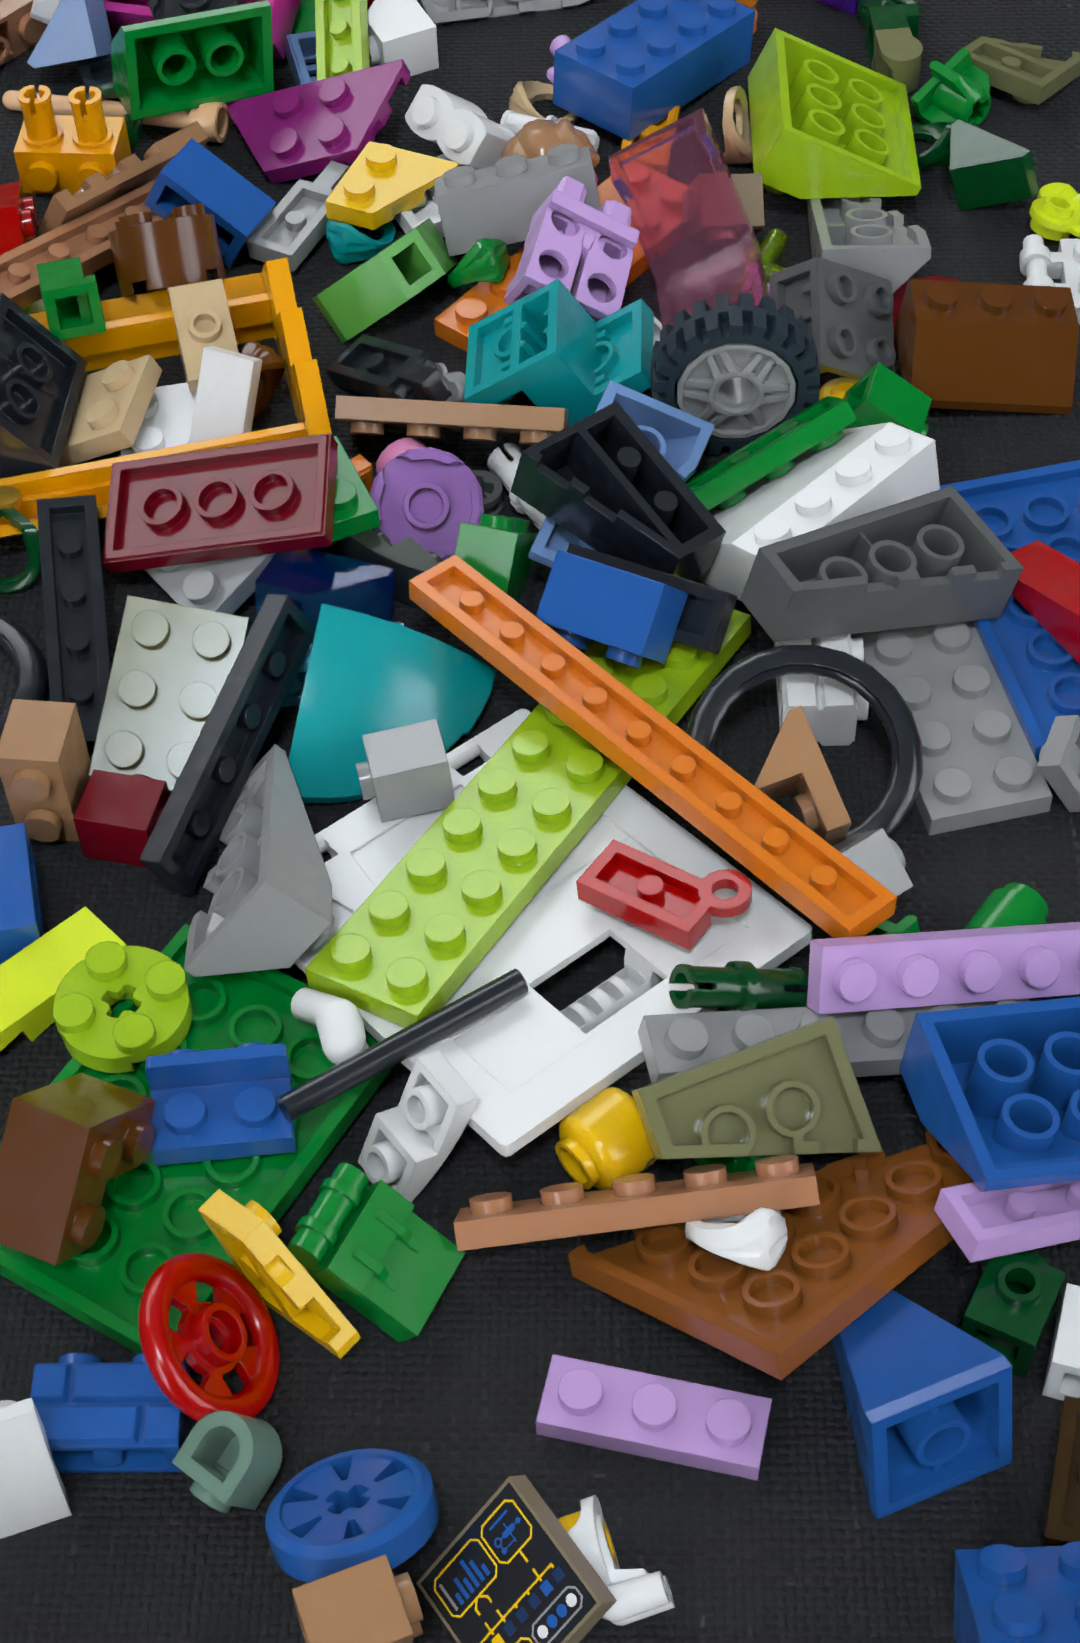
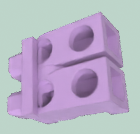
M569 176L563 177L532 216L529 226L530 230L525 240L524 251L516 275L509 283L503 301L512 304L559 279L595 322L620 310L633 258L632 248L637 244L640 233L639 230L630 226L631 208L616 200H606L597 210L584 203L587 194L584 184Z

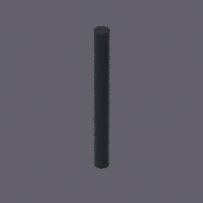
M514 968L278 1096L277 1103L282 1114L288 1122H292L528 993V985L525 978L518 969Z

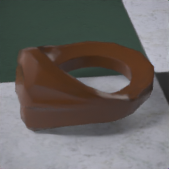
M249 340L246 342L241 354L263 359L253 416L254 420L267 407L275 389L281 382L287 363L282 356L277 355L274 349L257 341Z

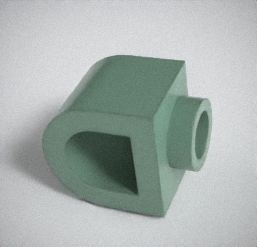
M215 1411L204 1416L196 1423L172 1463L194 1480L190 1487L191 1493L211 1508L222 1513H229L232 1506L256 1510L278 1474L282 1462V1445L276 1430L266 1421L229 1411Z

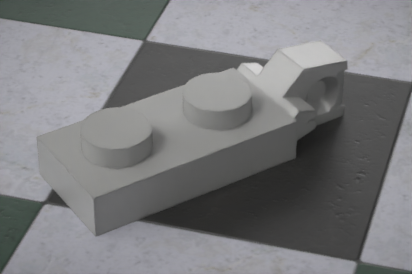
M331 160L314 182L299 179L247 240L249 257L262 262L287 257L290 271L294 272L325 235V227L328 220L325 200L348 171L349 166Z

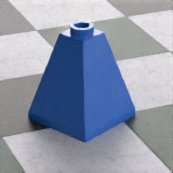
M894 1290L887 1293L833 1338V1347L869 1506L877 1520L1012 1463V1365L1005 1355Z

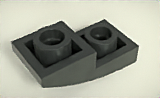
M373 529L339 540L342 565L350 573L379 593L402 604L424 611L409 598V580L443 562L438 554L432 551L428 553L411 536L392 545L382 531H374Z

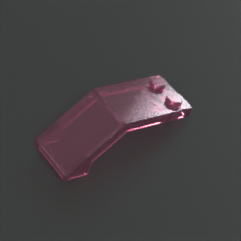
M702 108L608 156L612 183L624 204L632 210L631 221L634 228L640 231L638 238L655 278L662 329L666 323L674 326V315L682 309L693 316V303L705 299L710 308L715 307V295L728 293L730 304H737L739 293H751L753 303L758 306L763 296L770 298L758 240L708 118Z

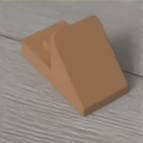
M802 706L789 710L754 786L772 800L798 792L799 795L792 798L797 819L827 843L834 845L846 839L852 822Z

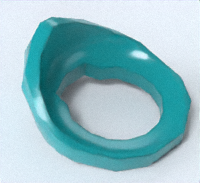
M328 219L325 227L329 247L339 265L370 259L393 243L396 235V229L392 221L377 228L383 235L378 241L360 233L348 223Z

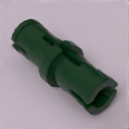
M730 961L725 967L678 964L672 970L669 978V984L694 985V989H688L687 991H669L671 1002L678 1009L723 1008L725 1011H749L754 1009L804 1007L807 1002L808 992H786L784 990V987H789V985H808L806 973L797 967L787 969L756 968L749 961Z

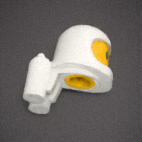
M596 1495L580 1500L581 1511L557 1518L617 1600L602 1617L603 1619L609 1620L615 1625L624 1626L675 1608L668 1580L665 1575H662L661 1571L648 1573L643 1568L620 1569L612 1538Z

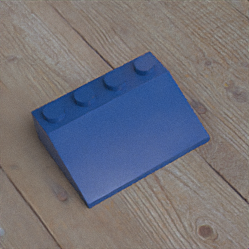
M1080 996L916 1013L899 1067L921 1123L982 1191L1080 1180Z

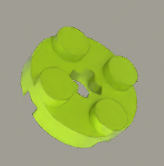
M113 941L99 942L87 951L85 959L78 962L64 976L57 988L53 1002L55 1024L71 1056L82 1065L105 1073L119 1074L134 1071L132 1063L145 1061L148 1056L164 1055L176 1050L186 1037L193 1017L185 972L180 964L154 949L141 946H121ZM134 1000V1004L138 1007L136 1012L125 1010L120 1014L119 1018L111 1017L112 1011L110 1006L118 1001Z

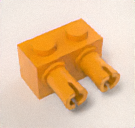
M35 85L25 86L18 92V101L21 104L24 121L13 152L24 193L56 194L67 188L74 195L82 188L81 183L85 178L100 171L106 179L122 159L132 155L125 117L104 116L102 93L99 88L90 86V100L87 99L85 86L76 87L70 91L68 100L73 115H54L51 90L47 86L39 85L40 99L37 98Z

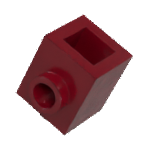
M94 769L73 817L83 857L147 868L139 859L170 797L167 782L142 774L126 775Z

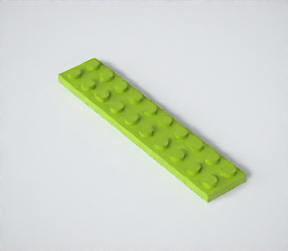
M733 610L719 655L674 640L672 641L665 664L644 657L640 668L605 657L608 645L598 641H594L584 654L676 725L751 634V615ZM539 703L306 966L305 972L308 986L315 990L347 999L356 1005L357 1008L404 1028L443 1008L632 779V776Z

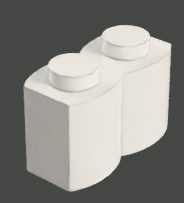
M421 85L405 114L406 122L414 133L438 144L441 151L450 160L463 166H471L474 170L495 166V162L502 158L501 154L505 144L515 136L509 128L489 120L485 113L474 103L433 85Z

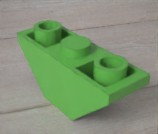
M428 218L312 299L341 342L345 343L445 275L458 261L455 256L449 257L446 242L431 219Z

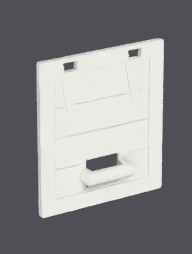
M522 708L446 754L455 798L531 713L529 710ZM478 756L485 762L465 776L456 771ZM627 785L444 1006L514 968L518 969L525 978L528 985V993L401 1062L412 1071L418 1056L439 1050L480 1097L468 1125L504 1157L513 1155L600 1091L645 1061L638 1035V1029L644 1015L714 1012L718 1009H678L672 1004L669 991L694 989L693 984H669L671 972L676 965L689 964L691 966L725 967L730 961H749L756 968H776L810 944V940H812L811 925L750 878L748 879L752 884V902L749 908L742 914L732 918H719L711 915V926L690 950L578 899L577 879L613 839L702 879L709 873L717 870L730 869L740 872ZM376 798L315 834L320 852L328 851L332 857L324 864L332 884V916L334 917V925L324 943L314 951L307 949L296 960L295 965L306 974V966L445 809L382 823ZM722 888L714 893L716 897L721 899H729L737 894L736 891L729 888ZM610 936L626 948L623 969L560 1012L533 989ZM358 1008L365 1029L378 1042L404 1029V1027Z

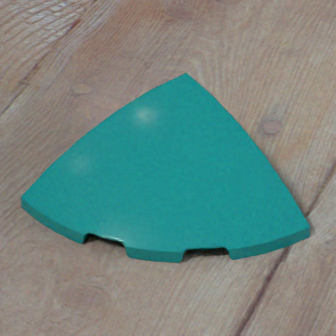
M322 603L288 760L303 803H341L361 799L362 792L355 763L367 761L362 735L436 719L446 752L463 734L469 736L488 702L497 670L463 651L410 628L361 612Z

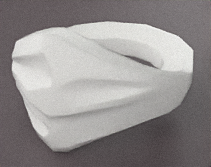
M760 1207L752 1213L686 1222L685 1227L686 1238L698 1246L739 1264L769 1271L777 1265L786 1249L788 1240L786 1219L781 1216V1211H774L764 1207Z

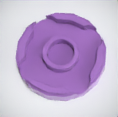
M432 447L409 449L390 460L374 478L370 496L378 508L380 526L373 528L374 531H382L392 545L411 536L428 553L431 551L435 552L443 561L455 555L461 522L479 523L481 513H484L482 488L471 469L454 454Z

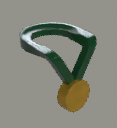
M0 486V518L3 516L22 532L28 554V565L23 572L9 578L0 577V593L6 594L21 591L31 585L39 574L40 567L38 530L32 522L18 512L22 507L21 493L18 489L11 486Z

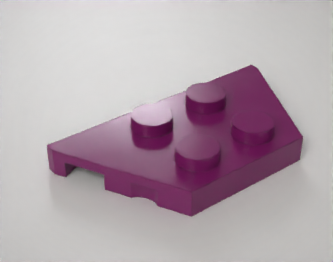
M401 59L227 103V110L267 178L272 184H277L321 173L331 160L351 166L369 141L375 142L377 132L385 126L393 111L388 101L398 84L407 85L410 80V71L404 60Z

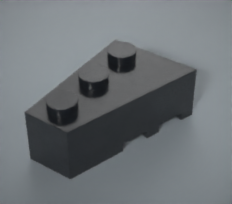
M617 401L523 450L510 490L511 493L596 551L690 581L710 570L726 534L723 527Z

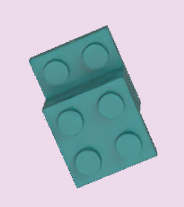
M557 279L469 326L464 401L466 403L501 404L510 400L516 393L523 391L537 407L565 408L569 413L570 426L595 413L610 380L643 393L651 388L654 313L641 298L595 322L565 285Z

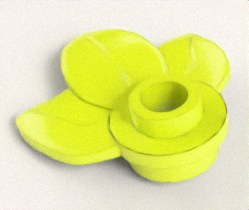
M1056 182L1044 185L1039 189L1038 198L1032 202L1029 214L1032 217L1030 221L1031 229L1041 237L1053 241H1060V238L1068 239L1070 234L1080 238V193L1078 194L1070 184Z

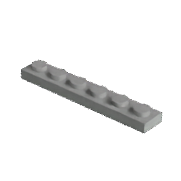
M1030 999L817 1014L808 1007L749 1011L644 1015L638 1029V1035L650 1080L653 1083L822 1018L833 1016L855 1077L901 1075L899 1067L916 1013L1030 1002Z

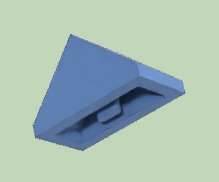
M61 0L27 63L35 69L111 54L110 44L112 37L104 1Z

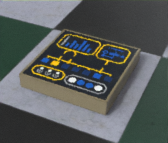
M525 1475L509 1476L416 1583L457 1643H579L617 1601Z

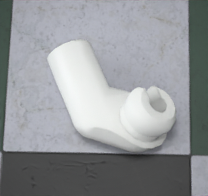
M306 987L301 988L295 993L291 1001L292 1015L297 1020L317 1026L323 1052L329 1061L337 1065L369 1048L366 1042L362 1016L359 1009L352 1002Z

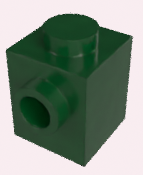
M1029 1251L990 1258L964 1314L961 1330L1005 1355L1012 1365V1374L1026 1379L1057 1307L1066 1272L1051 1267L1044 1258Z

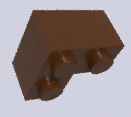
M84 1073L12 1098L0 1147V1244L55 1266L92 1247L100 1236L105 1222L106 1213L105 1209L101 1207V1202L107 1181L138 1167L146 1159L152 1148L155 1127L150 1122L156 1100Z

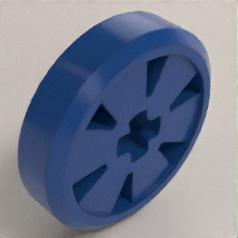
M377 1448L357 1449L324 1458L305 1468L288 1481L278 1491L268 1507L265 1517V1528L275 1561L281 1570L297 1580L310 1583L385 1554L391 1570L413 1556L429 1540L437 1526L440 1509L431 1474L427 1467L417 1458L395 1450Z

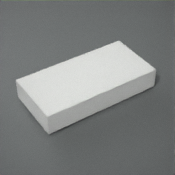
M215 346L203 348L189 443L251 432L263 359Z

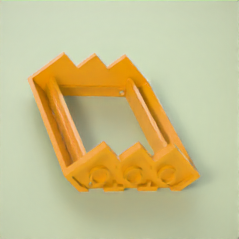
M287 257L265 261L260 273L222 280L237 344L246 343L249 340L259 341L275 338L279 356H282L287 363L284 374L298 423L0 479V486H11L20 491L22 507L18 512L32 522L38 530L36 500L96 495L98 519L107 518L112 463L331 433L317 359L312 360L302 307L297 308ZM168 289L100 301L107 332L62 340L87 361L85 372L105 369L117 361L126 360L128 362L149 354L153 359L180 355ZM45 311L29 314L49 330ZM3 516L0 518V538L22 534L18 528Z

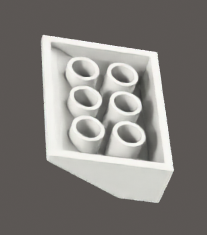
M887 422L843 429V437L833 445L819 451H813L812 448L808 449L793 459L795 466L784 475L769 481L761 478L745 488L747 495L738 503L723 510H716L715 507L709 510L726 531V534L710 570L695 579L716 589L734 594L740 600L759 548L940 490L935 440L902 426Z

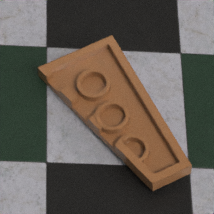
M195 122L154 143L144 154L145 160L141 161L134 153L122 159L106 179L100 171L85 178L81 183L82 188L73 196L67 188L54 194L36 233V237L157 179L160 171L191 138L205 147L210 138L198 122Z

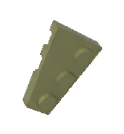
M833 1016L822 1018L632 1090L656 1159L883 1152Z

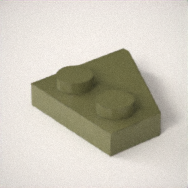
M984 36L979 37L964 47L970 51L973 65L989 74L990 87L993 86L1010 93L1016 101L1024 104L1039 105L1080 76V52L1072 51L1071 58L1067 61L1041 58L1043 46L1011 43L1006 40Z

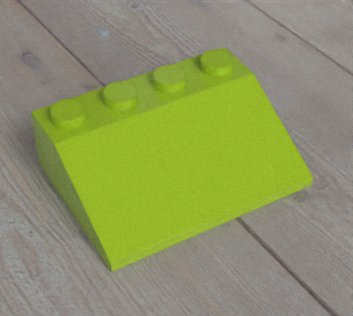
M774 28L747 77L753 172L762 173L763 187L772 193H787L799 199L917 196L922 187L906 85Z

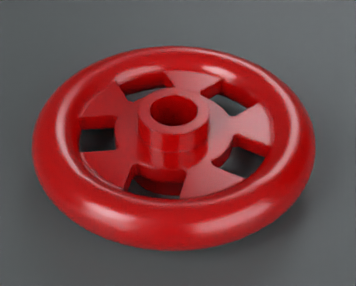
M186 1253L165 1261L154 1271L146 1283L138 1314L141 1349L154 1381L166 1398L178 1410L197 1422L215 1411H229L250 1417L257 1416L265 1408L274 1392L280 1364L276 1329L263 1298L243 1273L218 1257L204 1253ZM196 1283L212 1287L214 1303L198 1302ZM170 1305L182 1313L178 1322L177 1332L169 1328ZM184 1359L192 1369L202 1375L200 1385L183 1368L182 1362ZM233 1368H235L244 1384L242 1389L234 1395L223 1379V1375L230 1372Z

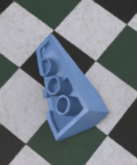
M610 380L595 412L617 401L681 479L686 482L695 473L715 425ZM546 517L531 547L528 558L552 568L557 550L567 552L569 543L592 550L595 549Z

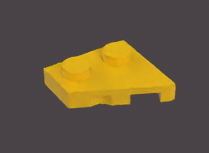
M369 141L325 200L326 216L328 219L375 230L393 220L394 216L398 213L409 211L424 203V191L435 186L434 179L443 177L447 170L459 167V163L396 148L389 144Z
M218 1189L198 1209L234 1266L254 1285L267 1306L340 1359L359 1341L361 1337L357 1330L310 1276L306 1267L294 1257L278 1238V1235L282 1232L279 1224L260 1204L250 1200L243 1206Z

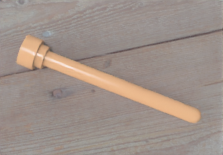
M8 90L4 93L2 102L7 109L22 111L21 104L18 101L19 91ZM51 94L54 115H73L68 96ZM102 101L104 116L122 117L127 114L122 102ZM210 102L201 104L199 108L143 118V125L179 129L198 122L209 135L208 142L223 143L229 128V112L227 105L223 102Z

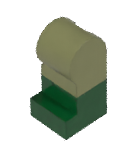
M917 4L868 7L865 47L872 70L905 84L907 93L914 91L919 85L923 45L917 39L920 17Z

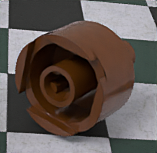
M203 203L172 208V213L167 214L168 219L152 221L150 212L136 213L118 218L119 221L115 222L116 230L109 232L108 235L121 297L134 295V286H139L140 294L166 290L170 287L208 281V273H211L212 280L227 279L214 214H206Z

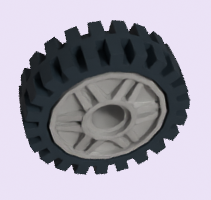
M728 293L715 295V307L712 308L709 307L705 299L693 303V316L682 309L674 315V326L666 323L660 331V341H655L651 359L652 398L714 424L715 427L706 445L707 454L719 456L722 447H729L731 455L741 449L742 446H746L818 402L820 395V368L812 333L809 334L808 326L801 317L795 320L794 310L785 304L776 310L775 299L763 296L758 306L753 303L751 293H739L737 304H730Z

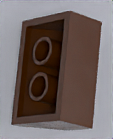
M909 279L894 329L902 377L932 399L929 408L1070 414L1073 404L1079 323L1071 288Z

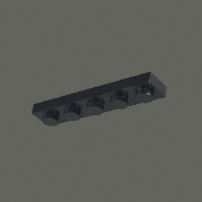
M96 495L40 499L36 501L50 701L76 703L90 755L94 751L111 673Z
M267 594L139 860L172 892L193 894L314 638L315 628L288 595Z

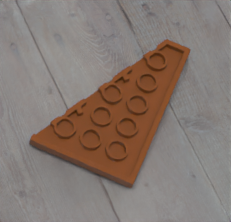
M926 1131V1144L887 1157L884 1151L863 1152L829 1163L824 1168L815 1171L820 1205L779 1210L781 1211V1216L786 1219L788 1240L786 1249L777 1265L769 1271L739 1264L698 1246L686 1238V1222L633 1229L635 1240L594 1254L589 1252L585 1245L578 1246L568 1253L571 1272L574 1278L779 1380H783L954 1239L934 1211V1207L942 1188L972 1183L974 1181L929 1131Z

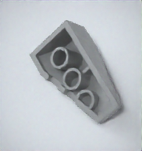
M879 197L806 199L812 258L818 256L888 279L892 283V294L931 259V245L926 231L919 225H912L907 228L903 226L904 215L897 210L887 212L881 210L882 199Z

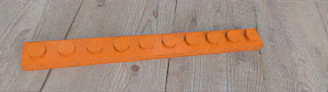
M456 554L409 580L410 600L833 938L865 936L894 915L897 901L895 894Z

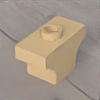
M222 278L168 288L178 346L190 393L197 391L204 347L215 346L239 353Z

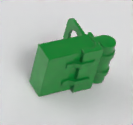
M339 1163L332 1176L326 1178L320 1186L319 1196L307 1216H302L295 1227L296 1233L287 1248L306 1267L314 1280L322 1284L395 1341L400 1343L417 1337L465 1252L457 1251L455 1244L414 1214L412 1210L415 1205L384 1181L380 1180L368 1186L369 1179L360 1169L351 1164Z

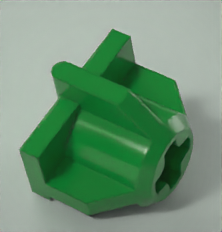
M962 47L945 65L938 61H932L929 65L932 78L910 98L916 119L921 123H954L959 119L977 127L986 118L991 105L989 74L973 65L970 51Z

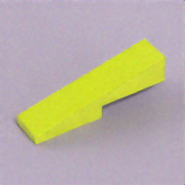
M86 906L0 965V1052L21 1032L33 1042L55 1022L53 1002L57 988L70 969L85 959L87 951L92 946L104 941H113L121 946H127Z

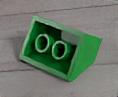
M268 0L121 26L110 44L114 89L131 121L195 109L205 103H226L274 92L271 4Z

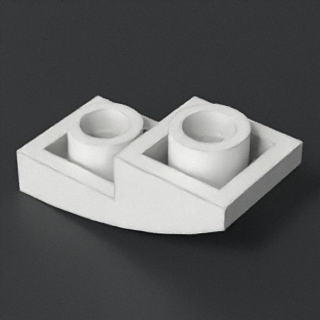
M439 1050L416 1058L398 1106L375 1114L358 1159V1163L362 1166L368 1179L373 1184L382 1180L409 1202H412L446 1160L462 1135L480 1098Z
M32 1397L18 1402L12 1400L0 1401V1539L72 1515L66 1489L53 1461L46 1430Z

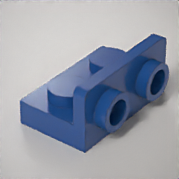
M249 1042L237 1048L205 1051L177 1049L168 1054L148 1056L145 1059V1072L151 1091V1098L156 1100L151 1118V1124L155 1127V1137L151 1148L155 1166L296 1152L295 1122L287 1121L277 1103L278 1096L293 1089L286 1045L281 1043Z

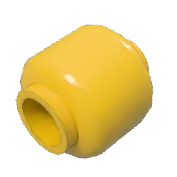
M607 1087L563 1118L559 1124L560 1141L555 1145L556 1154L569 1176L575 1182L582 1183L584 1189H591L593 1186L599 1190L612 1189L611 1181L613 1179L642 1173L657 1160L634 1097L619 1088Z

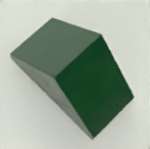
M959 119L951 124L950 174L959 211L1029 199L1039 193L1031 150Z

